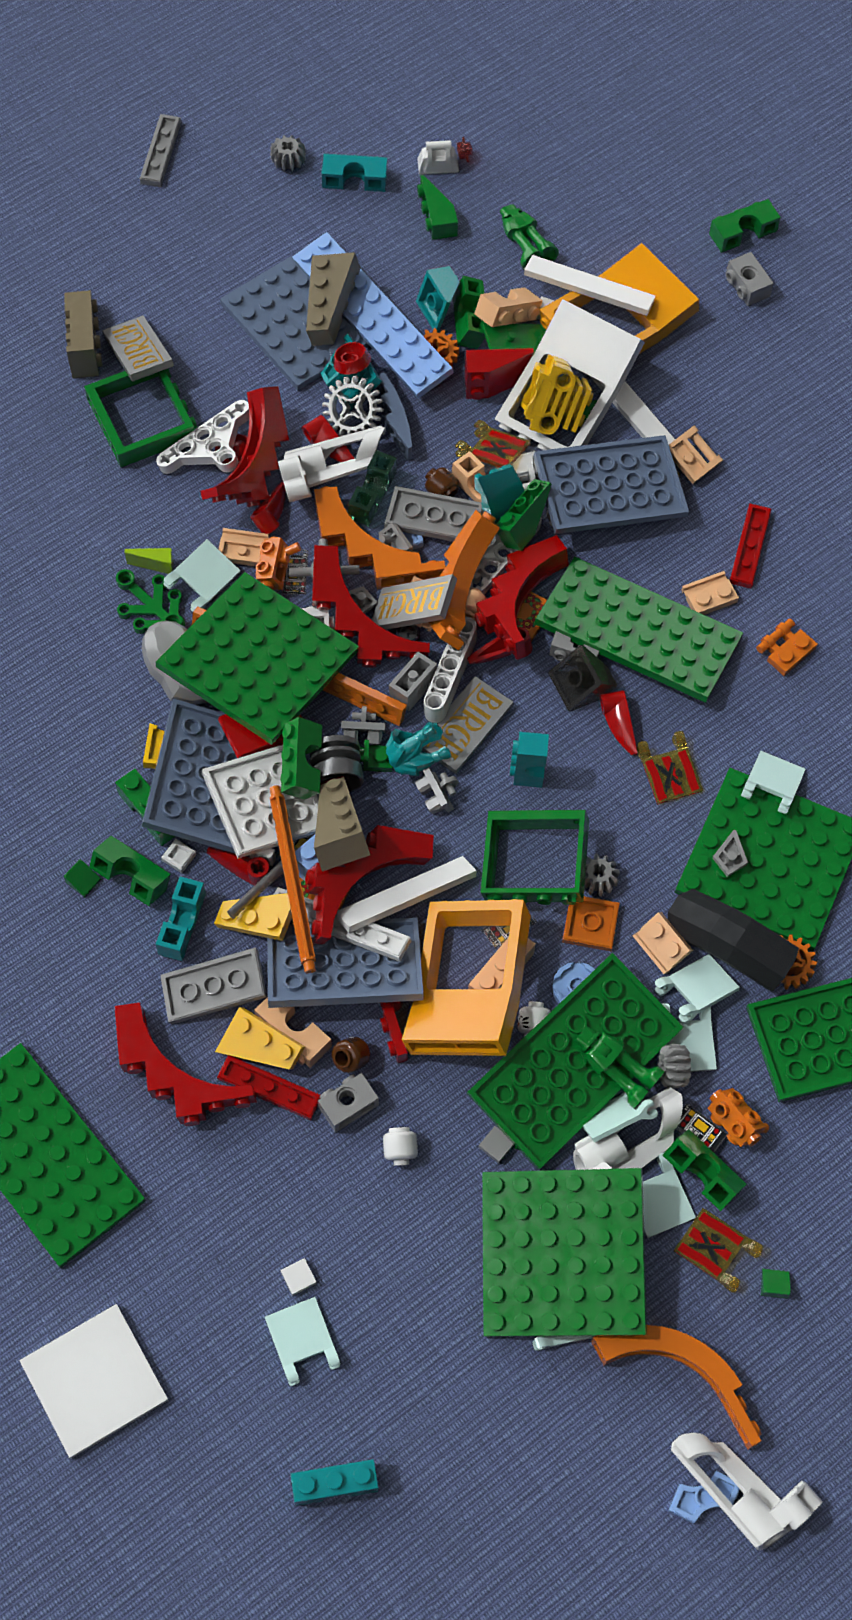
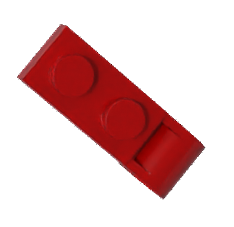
M403 1001L380 1002L383 1011V1018H380V1024L383 1033L388 1032L390 1041L387 1042L390 1056H395L397 1063L407 1061L408 1053L402 1041L401 1030L395 1012L402 1007Z

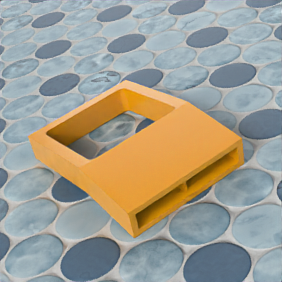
M643 243L598 276L655 295V301L647 316L626 309L645 328L644 331L635 335L645 342L640 353L660 342L699 311V299ZM571 291L540 309V323L547 330L562 299L580 308L595 298Z
M465 900L429 903L421 956L423 1000L413 1001L402 1041L410 1055H507L520 1003L531 918L524 900ZM510 926L503 985L500 989H436L444 933L447 927Z

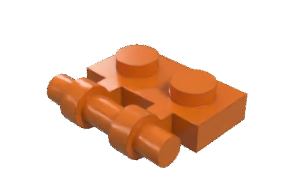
M790 618L785 622L779 623L775 627V631L770 635L764 636L761 639V643L756 647L757 651L761 654L766 650L771 653L767 662L783 676L813 652L818 645L802 629L793 634L790 629L795 626V622ZM782 637L786 642L779 647L776 641Z

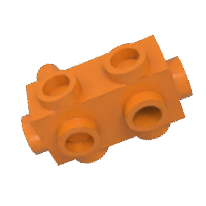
M281 537L264 539L260 545V561L256 564V579L272 590H283L287 566L290 561L289 556L301 551L300 544L296 542L288 546Z
M734 1088L723 1091L719 1089L711 1095L710 1101L712 1103L708 1107V1110L712 1113L710 1118L716 1125L725 1128L728 1132L727 1138L732 1144L740 1147L746 1145L751 1147L762 1138L761 1133L768 1132L769 1125L761 1121L759 1114L748 1106L743 1096Z

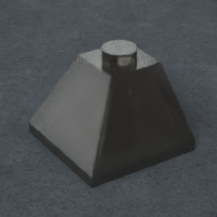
M584 645L577 647L548 672L568 711H574L600 700V694L610 693L618 686L609 668Z

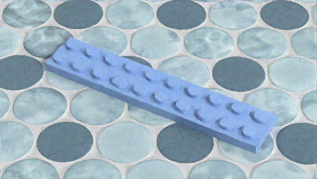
M326 232L292 258L310 277L312 256L346 252ZM360 269L359 274L356 275L353 291L350 292L348 306L344 310L343 316L419 399L454 373L453 368Z

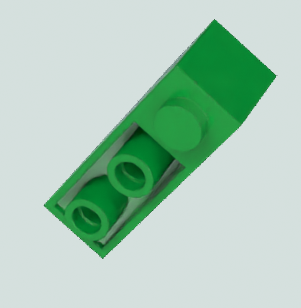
M420 175L417 193L418 197L423 200L421 201L422 214L427 216L425 218L426 231H430L432 240L456 237L458 233V220L454 205L424 175Z
M534 479L520 497L514 501L510 509L500 518L497 523L500 527L497 534L506 548L522 551L533 538L552 486L551 482Z

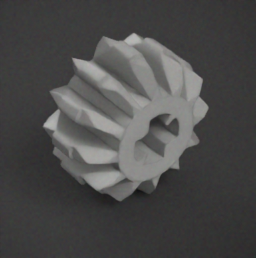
M283 134L282 139L276 138L275 143L271 144L270 157L276 168L282 167L283 171L291 169L293 172L294 167L300 168L302 163L305 162L306 148L300 138L294 139L293 135L286 138Z
M597 853L594 855V859L587 856L585 888L589 887V895L597 891L598 895L602 896L603 890L610 894L613 889L612 886L618 885L619 880L617 877H619L620 871L614 869L616 867L615 861L607 862V855L603 859H600Z
M670 1044L661 1048L660 1055L658 1056V1066L665 1071L660 1077L664 1087L679 1088L688 1085L692 1067L689 1057L690 1052L685 1045Z

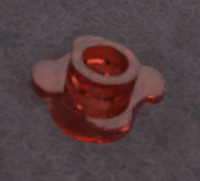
M464 136L461 142H457V152L460 160L466 159L468 163L470 162L469 155H473L471 143L466 142Z

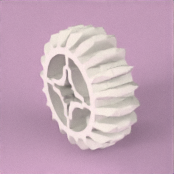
M353 376L351 382L349 377H344V385L340 380L335 381L338 388L334 386L329 387L333 394L326 393L324 395L325 398L330 400L329 403H322V406L329 408V411H324L323 415H330L331 418L327 419L329 424L335 423L332 426L335 431L340 428V436H344L346 431L348 435L354 433V431L359 432L369 429L368 426L371 428L377 427L373 419L376 421L381 420V417L376 415V412H383V408H377V404L382 403L383 400L375 399V396L380 392L379 390L371 392L374 387L373 383L365 387V378H362L358 384V377ZM350 388H356L361 391L353 399L342 393ZM366 397L369 401L368 416L363 410V403ZM338 399L343 406V411L341 412L340 417L338 416L336 410V403ZM355 401H357L355 405V409L357 412L351 411V413H349L351 407L348 402L355 403ZM352 416L363 421L357 426H349L344 423Z

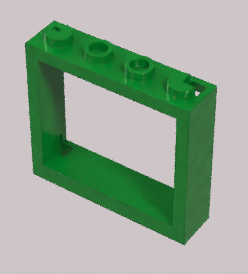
M169 369L135 381H131L126 371L84 386L87 401L120 468L165 451L197 428L193 416L189 417L187 414L189 411L185 400H180L178 396L180 392L175 382L172 383L169 379L171 378ZM159 376L183 424L124 447L100 398Z
M586 810L488 811L480 892L484 900L517 899L524 900L525 904L527 902H537L541 905H549L551 902H561L566 905L584 902L589 818ZM579 829L574 888H494L500 830Z

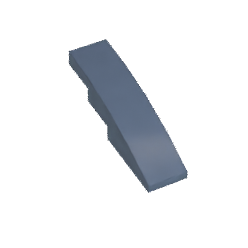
M385 372L379 374L382 382L377 386V390H379L383 400L381 408H383L385 414L386 431L409 461L412 459L409 423L394 386Z

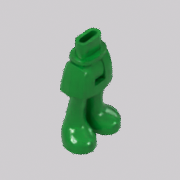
M514 204L501 208L500 214L502 215L506 236L511 241H515L522 249L523 254L520 264L523 269L527 266L532 255L552 262L558 257V248L536 230L537 220L520 208H516ZM527 237H530V238H531V240L535 243V245H536L537 248H535V247L530 243V241L527 239Z
M588 1025L575 1039V1042L583 1048L581 1052L585 1053L584 1055L598 1075L604 1072L611 1077L627 1094V1102L633 1108L641 1102L649 1092L648 1090L654 1086L665 1072L658 1066L650 1069L642 1066L623 1049L625 1043L606 1033H601L599 1030L596 1033ZM615 1061L625 1067L643 1086L636 1084L614 1065Z

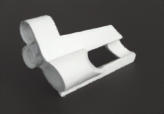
M377 426L286 451L284 460L278 461L289 503L312 497L310 487L368 469L375 456L379 440L386 432V427ZM362 441L355 459L326 466V458L337 447Z
M668 1087L650 1098L654 1102V1106L649 1107L647 1112L657 1107H660L662 1112L660 1130L657 1134L629 1151L626 1150L625 1145L617 1135L620 1130L595 1143L589 1135L575 1143V1151L573 1152L575 1169L643 1168L673 1144L674 1130L677 1128L682 1115V1094Z
M700 1433L683 1434L672 1442L671 1451L758 1551L772 1545L786 1533L796 1530L823 1503L809 1485L803 1481L796 1485L781 1500L723 1442L712 1443L705 1435ZM703 1455H711L743 1492L744 1496L736 1504L732 1505L694 1459Z

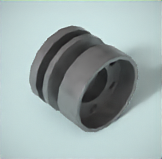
M346 735L323 737L321 748L309 753L311 766L321 770L320 782L343 775L349 792L355 791L364 783L362 766L359 763L361 760L359 741L354 737Z

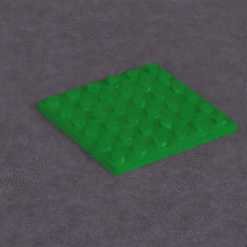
M244 572L156 661V668L272 745L282 734L285 723L297 718L354 657L358 652L359 646Z
M729 767L674 893L680 895L695 889L746 914L776 934L782 935L786 940L789 935L793 936L794 941L801 937V944L804 946L809 943L810 947L808 950L813 952L852 859V818L796 794L787 814L777 811L783 798L755 787L750 799L744 798L741 794L749 775ZM736 830L748 864L727 877L713 860V856L732 831Z
M642 1168L482 1172L483 1334L485 1337L647 1335Z

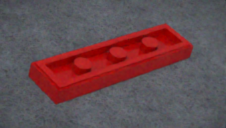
M749 503L729 580L731 584L752 588L771 508Z
M230 1055L227 1056L217 1076V1080L230 1086L252 1085L256 1092V1097L310 1121L318 1107V1100L321 1099L320 1094Z

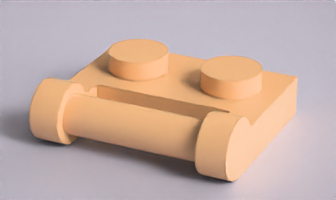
M695 425L669 444L674 463L692 484L723 461L721 456H717L698 434L699 430ZM689 439H691L696 444V446L710 461L709 463H707L704 460V458L698 453V451L688 441Z

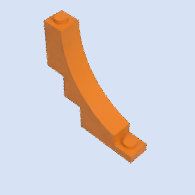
M325 486L320 489H314L315 507L321 539H327L328 546L345 545L349 565H359V568L373 566L377 590L410 583L414 576L423 580L436 578L446 568L444 560H431L421 563L419 553L394 548L378 541L363 531L344 508L337 486Z
M475 510L445 552L444 556L449 563L439 577L453 574L457 578L446 618L428 622L441 640L457 650H460L464 644L459 635L466 625V601L473 577L484 553L500 529L495 523L496 518L487 511H484L482 514Z

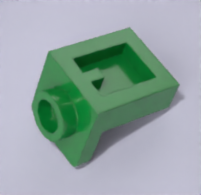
M364 740V747H360V762H363V771L392 772L393 767L389 764L386 746L369 745V740Z

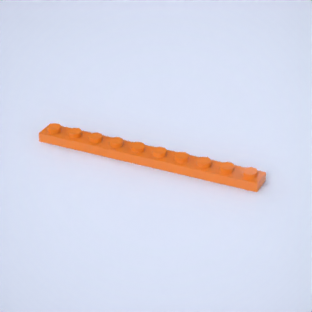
M197 606L193 611L192 624L206 611L205 609ZM338 673L323 689V691L361 709L362 706H367L368 712L376 713V716L397 726H400L404 721L406 704L341 673Z

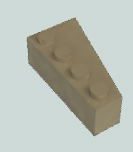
M355 252L312 256L306 332L312 346L333 345L335 343L342 323L343 312L348 306L350 292L354 289L356 275L359 274L361 269Z
M91 290L64 293L65 325L67 331L66 352L72 378L99 376V367L103 365L101 353H97V349L101 348L100 335H96V331L100 330L98 317H94V313L98 312L97 299H92Z
M344 777L332 779L320 785L314 850L322 871L370 855Z

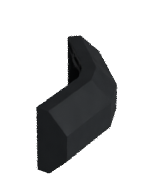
M695 889L678 895L668 911L669 922L687 943L724 961L769 991H774L783 981L796 960L799 950L797 946L746 914Z

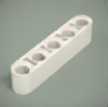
M465 617L466 625L459 635L464 641L460 651H457L456 648L447 643L424 697L425 718L432 723L441 722L446 717L467 666V658L472 654L476 644L477 624L470 617Z

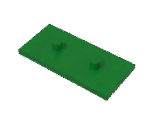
M487 323L482 324L489 349L533 348L535 353L546 332V329L541 324H509L491 327Z

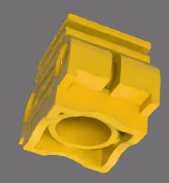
M548 354L545 364L535 363L531 384L524 393L520 403L524 409L525 419L530 420V430L550 435L557 431L561 423L563 429L567 430L570 427L571 431L576 433L578 426L581 427L583 425L586 405L589 406L593 399L592 389L587 379L582 378L580 381L579 377L574 375L566 360Z

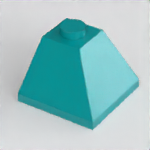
M450 266L427 270L416 298V303L431 328L437 329V333L442 326L459 285L458 277Z

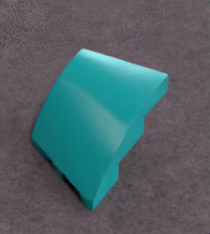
M348 333L343 338L345 340L344 344L355 342ZM335 352L321 372L328 387L334 386L338 388L335 381L340 380L344 385V377H349L351 382L353 376H357L358 384L362 378L366 379L365 387L370 383L374 384L372 392L382 382L371 363L364 370L356 374H340L334 368ZM350 388L342 393L353 399L361 391L356 388ZM357 401L355 403L348 402L351 407L349 411L355 407Z
M510 464L499 469H491L487 475L483 476L478 473L474 476L475 490L481 494L482 510L496 518L495 523L497 524L500 518L514 504V501L525 491L522 482Z

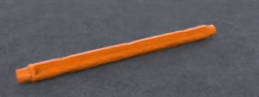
M275 785L270 787L271 809L275 821V830L300 961L304 966V972L311 974L316 972V957L310 936V926L301 880L299 879L298 864L291 828L288 822L285 797L281 793V787Z

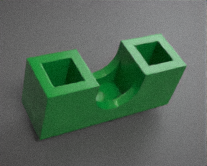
M766 199L761 202H755L748 207L736 209L727 215L716 217L711 222L709 235L722 253L740 246L743 235L742 229L752 230L758 238L777 232L781 217L770 200Z
M467 276L461 278L453 297L457 345L478 349L486 339L482 329V324L485 322L477 317L474 312L480 295L484 294L483 280Z
M297 717L285 723L282 731L281 793L306 800L320 793L321 770L311 767L306 760L305 754L307 755L321 748L322 725Z
M134 768L117 780L115 784L119 796L132 811L136 810L143 819L151 787ZM147 828L161 847L176 837Z
M113 836L107 838L93 850L89 868L107 880L118 874L132 877L129 894L147 906H150L166 892L171 876L163 868Z
M690 1129L680 1135L662 1155L681 1174L684 1171L696 1174L705 1186L701 1193L720 1211L747 1185Z

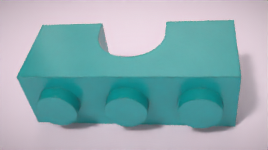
M324 154L322 188L343 189L346 179L359 177L364 181V191L386 192L387 157Z
M519 732L518 741L513 740L509 775L514 776L513 785L542 788L549 734Z
M179 877L172 896V910L168 922H163L155 944L158 955L183 961L206 895L203 882Z
M374 1459L290 1473L295 1506L322 1502L324 1499L336 1496H357L378 1492Z

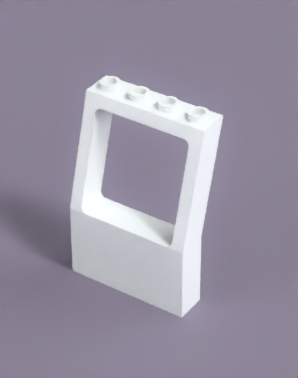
M562 299L538 348L495 417V420L501 422L500 428L510 433L512 429L520 432L519 438L529 443L532 439L539 443L537 447L542 450L566 448L563 444L542 433L530 430L527 425L514 419V414L522 401L523 395L531 384L535 363L545 364L547 356L550 354L566 360L571 367L605 384L603 393L573 443L568 447L587 445L619 393L645 342Z

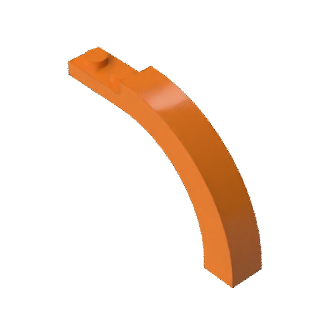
M647 1325V1335L593 1336L591 1343L604 1366L623 1357L650 1354L671 1358L690 1367L705 1379L715 1391L747 1450L761 1442L759 1437L761 1436V1431L754 1420L750 1421L745 1412L747 1406L743 1398L735 1394V1391L742 1387V1383L725 1360L703 1342L678 1330L656 1325Z

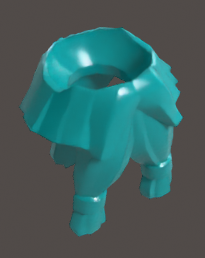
M428 722L422 730H418L415 733L394 729L391 732L390 738L386 743V753L389 758V764L396 773L419 776L420 771L427 769L434 763L451 757V751L446 746L431 754L421 753L424 746L442 738L443 729L437 722Z

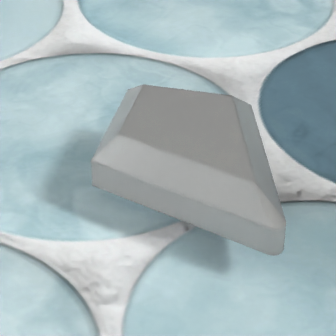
M396 522L389 524L378 533L379 541L401 550L413 549Z
M364 586L349 591L352 599L364 614L378 604Z
M736 830L732 831L713 856V860L727 877L748 864Z

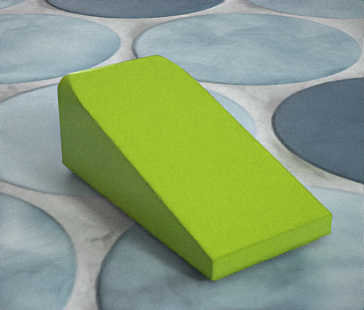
M171 548L124 549L126 562L129 565L166 574L173 571Z

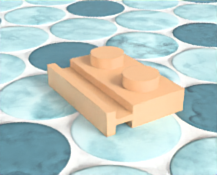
M223 528L218 550L234 564L256 567V564L260 561V545L264 539L269 538V534Z
M725 571L682 586L681 591L685 594L692 610L705 615L738 602L739 597L729 579L727 580Z
M658 912L640 928V931L633 935L634 939L663 974H668L673 967L678 965L693 951L662 912Z

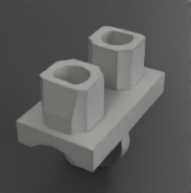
M362 706L361 713L352 712V719L361 720V722H341V729L344 731V735L358 740V732H368L367 740H369V745L379 746L381 744L382 734L385 733V723L367 722V720L376 721V713H367V706Z
M430 767L424 769L425 775L418 779L415 784L422 795L431 790L435 793L433 797L425 801L429 811L435 814L444 809L448 813L454 810L446 791H448L450 796L456 794L454 787L459 783L455 776L448 777L446 772H443L439 775L442 780L440 782L437 774L432 772Z

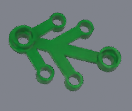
M123 569L116 574L118 587L122 590H129L144 605L121 603L117 607L118 616L121 619H128L131 615H156L160 619L145 620L144 618H136L133 621V628L138 634H143L153 624L166 620L176 622L185 627V621L179 615V604L182 602L180 590L171 589L168 592L170 609L169 613H167L162 608L163 589L166 587L163 584L165 577L157 574L152 578L154 588L152 599L135 583L134 573L131 570ZM159 580L163 581L162 584H156ZM173 595H178V596H179V597L176 598V599H172V598H171ZM127 609L128 612L121 613V610ZM138 624H144L141 628L136 627Z

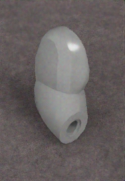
M167 620L150 626L142 638L143 659L150 675L162 686L170 701H173L174 698L194 705L207 703L206 700L156 668V661L187 629L183 625Z

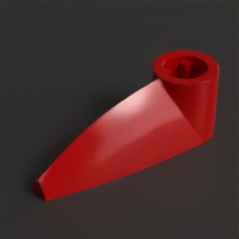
M322 415L317 416L301 427L305 437L311 444L339 437ZM346 445L337 447L329 455V457L339 462L355 459Z
M281 482L268 495L269 499L263 500L261 505L250 515V519L261 533L270 534L280 525L278 520L284 508L286 495L284 482Z
M517 627L524 639L525 654L528 656L533 649L529 631L524 627ZM497 637L471 654L467 660L469 664L484 663L509 656L512 652L508 653L503 639Z
M624 690L600 694L602 713L614 737L627 752L633 756L637 755L638 752Z
M211 846L207 849V854L219 864L254 886L270 872L267 860L262 857L250 859L245 856L238 859L236 854Z

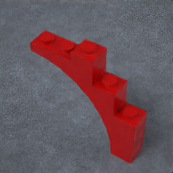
M278 386L262 387L247 392L249 431L243 455L234 471L223 482L212 488L200 491L202 500L212 499V503L226 501V497H228L229 501L236 500L237 505L247 504V507L261 505V500L269 499L265 477L271 476L270 471L279 469L275 448L281 447V442L289 440Z
M557 535L525 547L522 551L518 550L508 554V565L505 566L507 573L492 578L493 589H490L492 597L476 603L477 613L475 614V619L478 626H483L488 634L495 632L498 638H502L508 653L512 652L517 660L526 657L524 639L517 628V618L522 604L529 593L541 581L569 566L567 548Z
M314 545L312 606H317L319 610H330L331 607H335V631L347 639L358 636L357 664H362V667L374 668L376 664L381 665L382 655H386L387 659H400V656H410V659H412L417 652L426 657L429 656L430 643L411 641L394 635L378 626L362 612L352 599L344 583L339 566L338 546Z
M377 825L368 833L366 838L370 852L369 856L325 871L321 870L320 864L317 862L308 870L305 877V884L308 885V894L316 895L313 901V910L316 911V918L311 926L314 943L324 945L331 939L333 923L340 903L349 889L358 880L371 872L388 866L403 864L425 865L433 858L434 835Z
M140 1002L114 1006L120 1067L128 1074H138L143 1072V1069H146L147 1089L152 1098L166 1100L171 1098V1095H174L176 1118L180 1124L185 1126L200 1124V1121L206 1120V1110L220 1112L225 1107L230 1106L246 1108L250 1106V1103L257 1102L256 1092L252 1085L225 1086L211 1084L194 1078L175 1067L162 1055L155 1045L148 1029L145 1010Z

